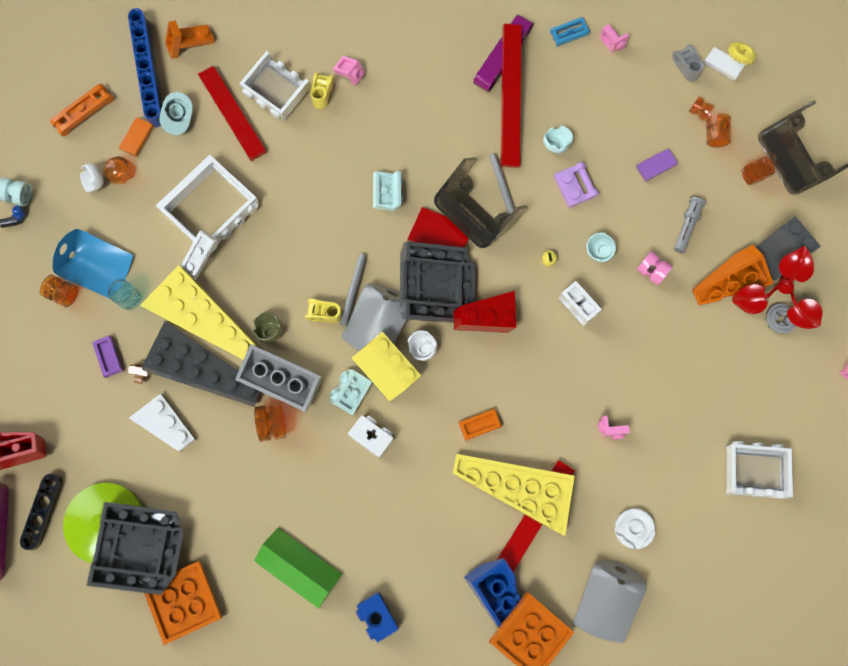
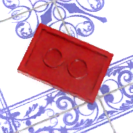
M421 207L407 241L465 248L473 227Z

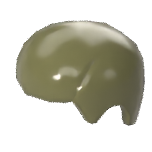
M272 312L260 313L253 320L255 326L253 333L261 342L270 343L276 341L282 333V323Z

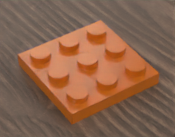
M201 561L176 571L175 577L161 595L144 593L163 645L223 618Z
M527 592L489 639V642L516 666H549L575 632Z

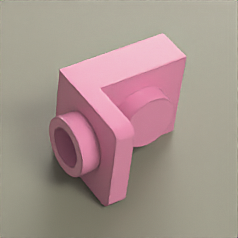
M607 24L602 28L599 37L612 53L616 50H622L627 45L629 34L626 33L618 37L616 30Z
M342 56L333 68L337 75L349 78L353 85H357L365 74L358 60Z

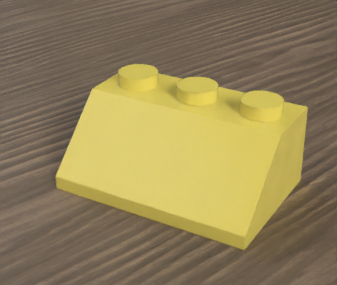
M383 332L375 336L352 357V360L389 401L401 394L421 377L418 371Z

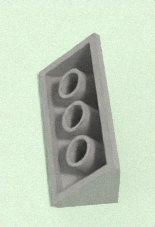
M250 344L235 380L306 412L318 393L321 375Z

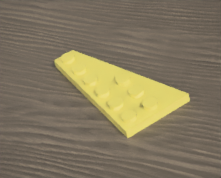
M180 265L140 305L244 360L250 344L259 347Z
M456 454L453 475L565 537L575 476Z

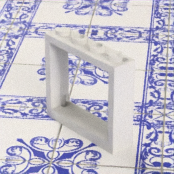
M209 155L169 192L156 207L194 242L196 236L170 212L214 171L220 174L248 201L212 235L217 240L212 250L213 252L223 239L225 240L231 235V231L236 226L242 225L245 218L257 210L259 202L246 187Z

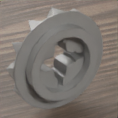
M785 304L772 306L766 313L767 318L765 321L769 325L768 328L774 330L775 333L785 334L791 332L796 326L791 323L787 315L790 306ZM787 316L783 322L776 323L779 317Z

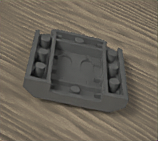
M409 241L403 243L400 253V313L403 319L454 323L453 311L462 305L475 302V265L467 255L469 252L467 248Z
M104 502L96 547L86 586L161 595L175 577L183 539V531L177 512Z

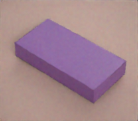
M668 148L637 164L636 168L644 181L647 182L677 166L678 162Z
M111 335L92 342L104 378L124 371Z

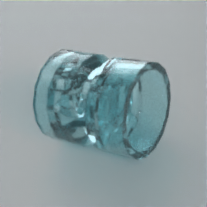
M116 280L108 289L109 298L122 309L132 310L141 301L140 292L126 280Z

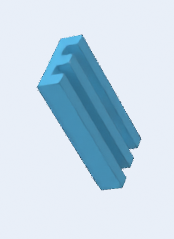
M583 17L550 29V34L553 35V40L556 42L557 47L585 37L590 33ZM581 24V26H579V27H576V28H574V29L571 28V27H574V26H577V25ZM566 29H569V30H567L566 32H563V33H560V34L557 35L558 32H561V31H564V30H566Z

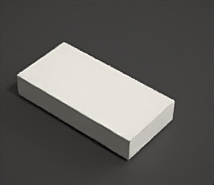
M716 47L712 49L704 61L705 65L733 81L736 80L745 66L743 63L739 64L738 61H733V57H730Z

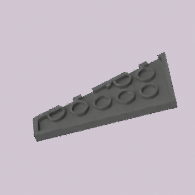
M164 321L142 365L143 371L255 407L260 391L235 380L238 374L236 369L166 321Z

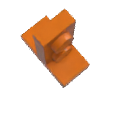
M176 20L168 21L165 45L171 59L178 58L179 49L214 43V37L209 25L179 29Z

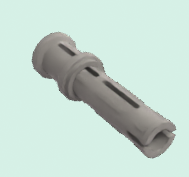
M691 197L689 199L690 205L684 213L685 221L674 247V251L678 253H685L695 224L701 219L700 213L706 205V202L701 198Z

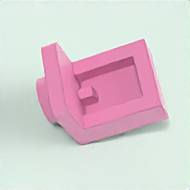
M602 416L600 421H598L599 433H602V437H612L613 440L624 439V435L630 433L629 425L609 427L607 416Z

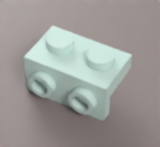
M379 171L373 173L374 209L395 211L401 206L403 202V196L401 195L403 184L401 171H396L393 174Z

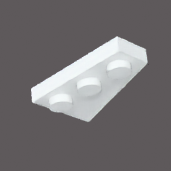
M159 394L129 417V419L179 452L196 440L162 394Z

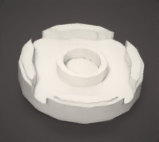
M641 509L623 511L615 521L614 531L616 537L622 545L628 548H644L652 542L655 536L653 519L647 512Z

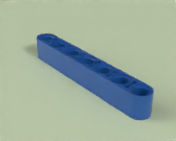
M134 8L128 13V21L143 113L149 123L154 127L161 126L162 99L150 27L143 11Z

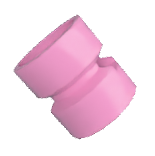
M650 251L637 268V271L643 276L648 275L649 280L658 286L673 266L665 260L660 261V257ZM651 264L656 266L655 270H652Z

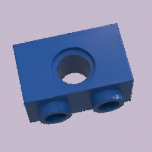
M379 592L357 605L358 610H356V614L361 622L365 620L368 626L366 632L371 640L375 639L378 643L399 630L396 621ZM374 612H378L382 616V621L378 624L371 621V614Z

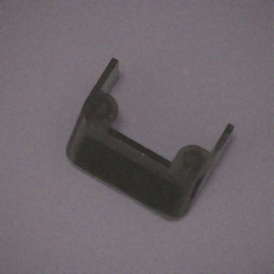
M815 100L763 129L758 135L760 145L786 190L792 195L800 194L848 168V163L833 168L826 161L815 165L796 133L805 126V118L801 112L816 104Z
M476 157L464 158L435 195L434 204L477 247L486 248L510 230L528 209V206L516 207L511 214L503 212L493 219L468 195L472 191L474 183L467 173L478 159Z

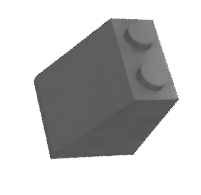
M795 216L756 248L764 255L771 278L776 281L782 276L779 270V263L785 255L802 246H805L812 254L821 245Z

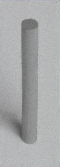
M494 153L489 155L510 221L515 223L518 219L497 155Z
M359 254L340 321L341 326L347 327L366 260V255Z

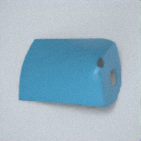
M74 229L58 242L52 260L53 272L65 280L111 299L124 282L133 255L85 231ZM66 244V251L60 255L62 245ZM71 252L75 253L73 258L69 257Z

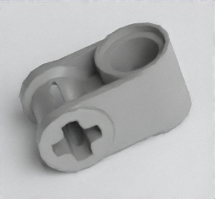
M687 45L681 51H674L672 53L673 61L684 78L690 82L698 80L704 68V63L696 53L695 48L692 45Z

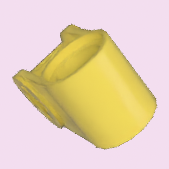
M315 72L310 91L312 104L315 108L323 109L328 105L334 85V75L325 76Z
M308 299L309 308L307 315H305L306 320L338 323L341 321L343 312L337 303ZM331 310H338L335 316H329Z

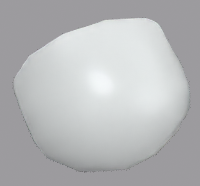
M94 163L81 166L82 169H85L80 174L84 190L87 193L100 190L104 183L102 170Z
M419 330L413 332L408 339L409 352L416 360L427 361L432 359L437 352V341L428 331Z

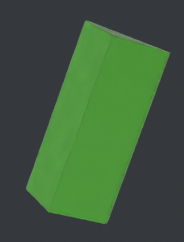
M277 528L262 544L254 562L318 609L343 575L280 528Z

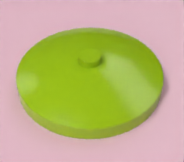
M113 483L95 484L82 490L70 502L64 516L63 532L68 547L80 559L89 563L93 561L104 502L143 507L138 497L124 486Z

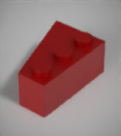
M515 291L460 306L453 311L454 330L509 333L516 328Z
M0 432V470L47 457L45 439L36 433Z

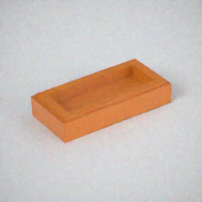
M136 117L121 142L119 149L137 157L154 126Z
M495 409L458 422L465 441L502 427Z

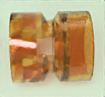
M719 113L707 117L706 129L708 132L706 133V144L708 146L718 148L731 143V117L729 115Z
M53 274L47 276L40 287V296L54 301L65 308L74 302L78 294V287L75 284L64 281Z

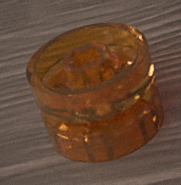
M281 403L270 404L269 411L266 405L254 408L256 431L260 442L271 441L272 434L275 440L286 438V424Z

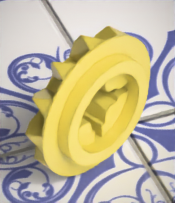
M731 43L727 50L729 56L733 57V61H738L739 64H752L756 59L753 49L745 43Z

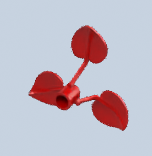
M805 246L788 253L781 259L779 270L782 276L779 279L778 285H775L768 294H765L764 286L749 284L738 290L732 298V302L744 312L759 314L768 305L766 298H769L776 290H779L782 294H790L795 305L787 311L791 323L804 329H813L821 326L823 314L821 305L816 300L810 298L802 299L797 303L793 291L795 280L806 282L812 277L814 272L812 255Z

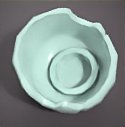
M561 126L559 129L552 127L543 137L546 149L553 153L565 152L573 141L571 130L565 126Z
M603 232L592 235L586 244L588 255L599 263L610 261L617 251L613 238Z

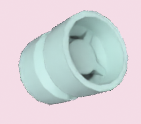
M6 177L0 178V201L12 202L20 206H26L32 196V187L29 183L15 181Z

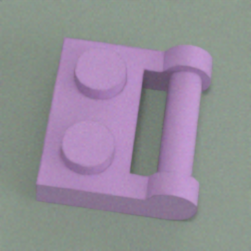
M580 162L553 176L568 209L600 195L598 190L594 188L585 170L586 165L584 162ZM578 172L588 191L586 194L583 193L574 175Z

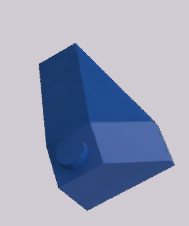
M504 558L479 565L464 576L497 628L500 627L520 601L515 584V575Z

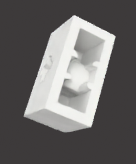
M361 415L348 432V436L381 459L394 441V438L391 437L393 433L385 427L380 429L376 426L377 421L370 416L365 418ZM375 431V435L377 438H371L369 440L368 433H373Z

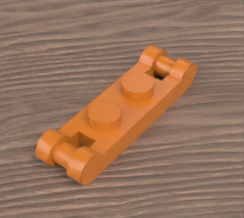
M98 84L50 120V123L58 129L57 131L61 136H66L70 133L71 129L105 104H110L114 97L110 92H107V88L103 84Z

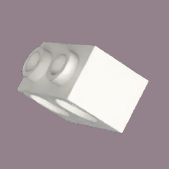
M577 281L565 289L558 298L583 327L602 310Z

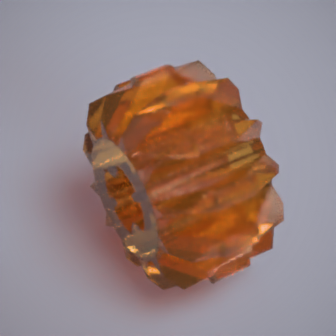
M764 157L743 167L741 173L747 185H753L774 175L775 169L769 157Z

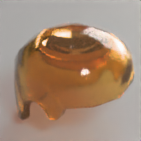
M118 156L110 158L106 162L103 171L106 179L111 183L125 184L126 180L134 177L135 167L128 159Z

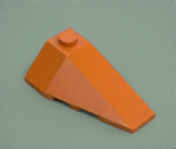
M751 245L734 254L693 288L692 292L697 304L704 305L721 301L724 297H733L738 290L749 284H760L765 288L773 284V280L764 255L754 245Z

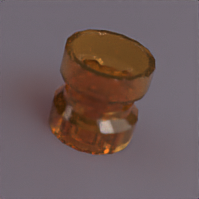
M699 96L689 112L693 115H698L699 119L705 121L715 105L706 103Z

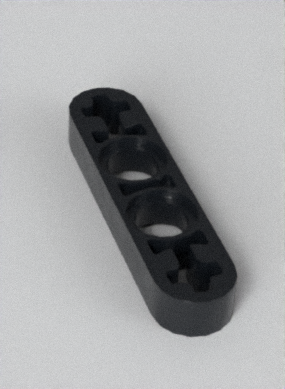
M47 474L41 480L20 538V546L24 550H36L42 543L62 487V479L56 474ZM53 480L54 482H56L55 486H50V484H48V481ZM44 490H47V491H50V492H53V493H52V495L49 494V493H44ZM46 496L49 498V505L43 508L40 505V500ZM36 516L42 518V524L39 527L33 525V520ZM30 529H31V530H36V531H39V532H38V533L30 532ZM32 538V540H34V544L29 545L27 539Z

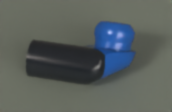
M14 206L11 217L0 219V227L6 228L19 225L25 216V210L21 206Z

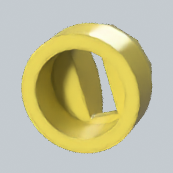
M551 250L544 252L541 258L542 263L548 267L553 266L557 261L556 253ZM548 254H551V258H552V261H551V262H549V256H548Z

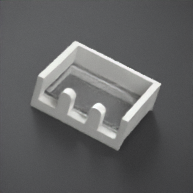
M267 51L239 83L243 90L242 93L247 98L251 99L252 97L261 108L265 109L266 107L275 118L279 119L280 117L284 121L304 95L311 90L309 80L305 79L304 82L300 80L298 74L295 71L290 73L286 70L281 61L277 63L273 61L270 53Z
M734 441L725 447L727 465L726 495L776 499L793 497L792 449L784 448V445L778 444L772 445V447H764L763 443H752L751 446L745 445V442Z

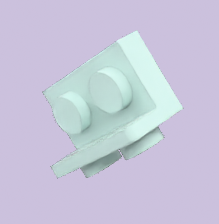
M347 369V371L341 374L339 378L340 383L337 388L331 391L329 403L353 415L372 381L354 370Z

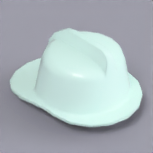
M174 92L165 98L160 113V124L165 132L171 135H180L187 130L193 109L192 102L188 96L180 92Z

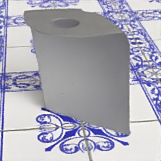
M368 283L360 295L341 338L359 351L380 332H383L394 344L406 321L400 313V293L382 285ZM387 291H391L395 293L397 296H393L389 294ZM383 296H387L390 299L384 300Z
M609 560L597 562L591 571L573 624L597 638L624 643L646 592L647 583L645 579L635 570L620 562ZM615 567L623 568L627 571V574L618 572ZM618 579L625 581V584H619Z

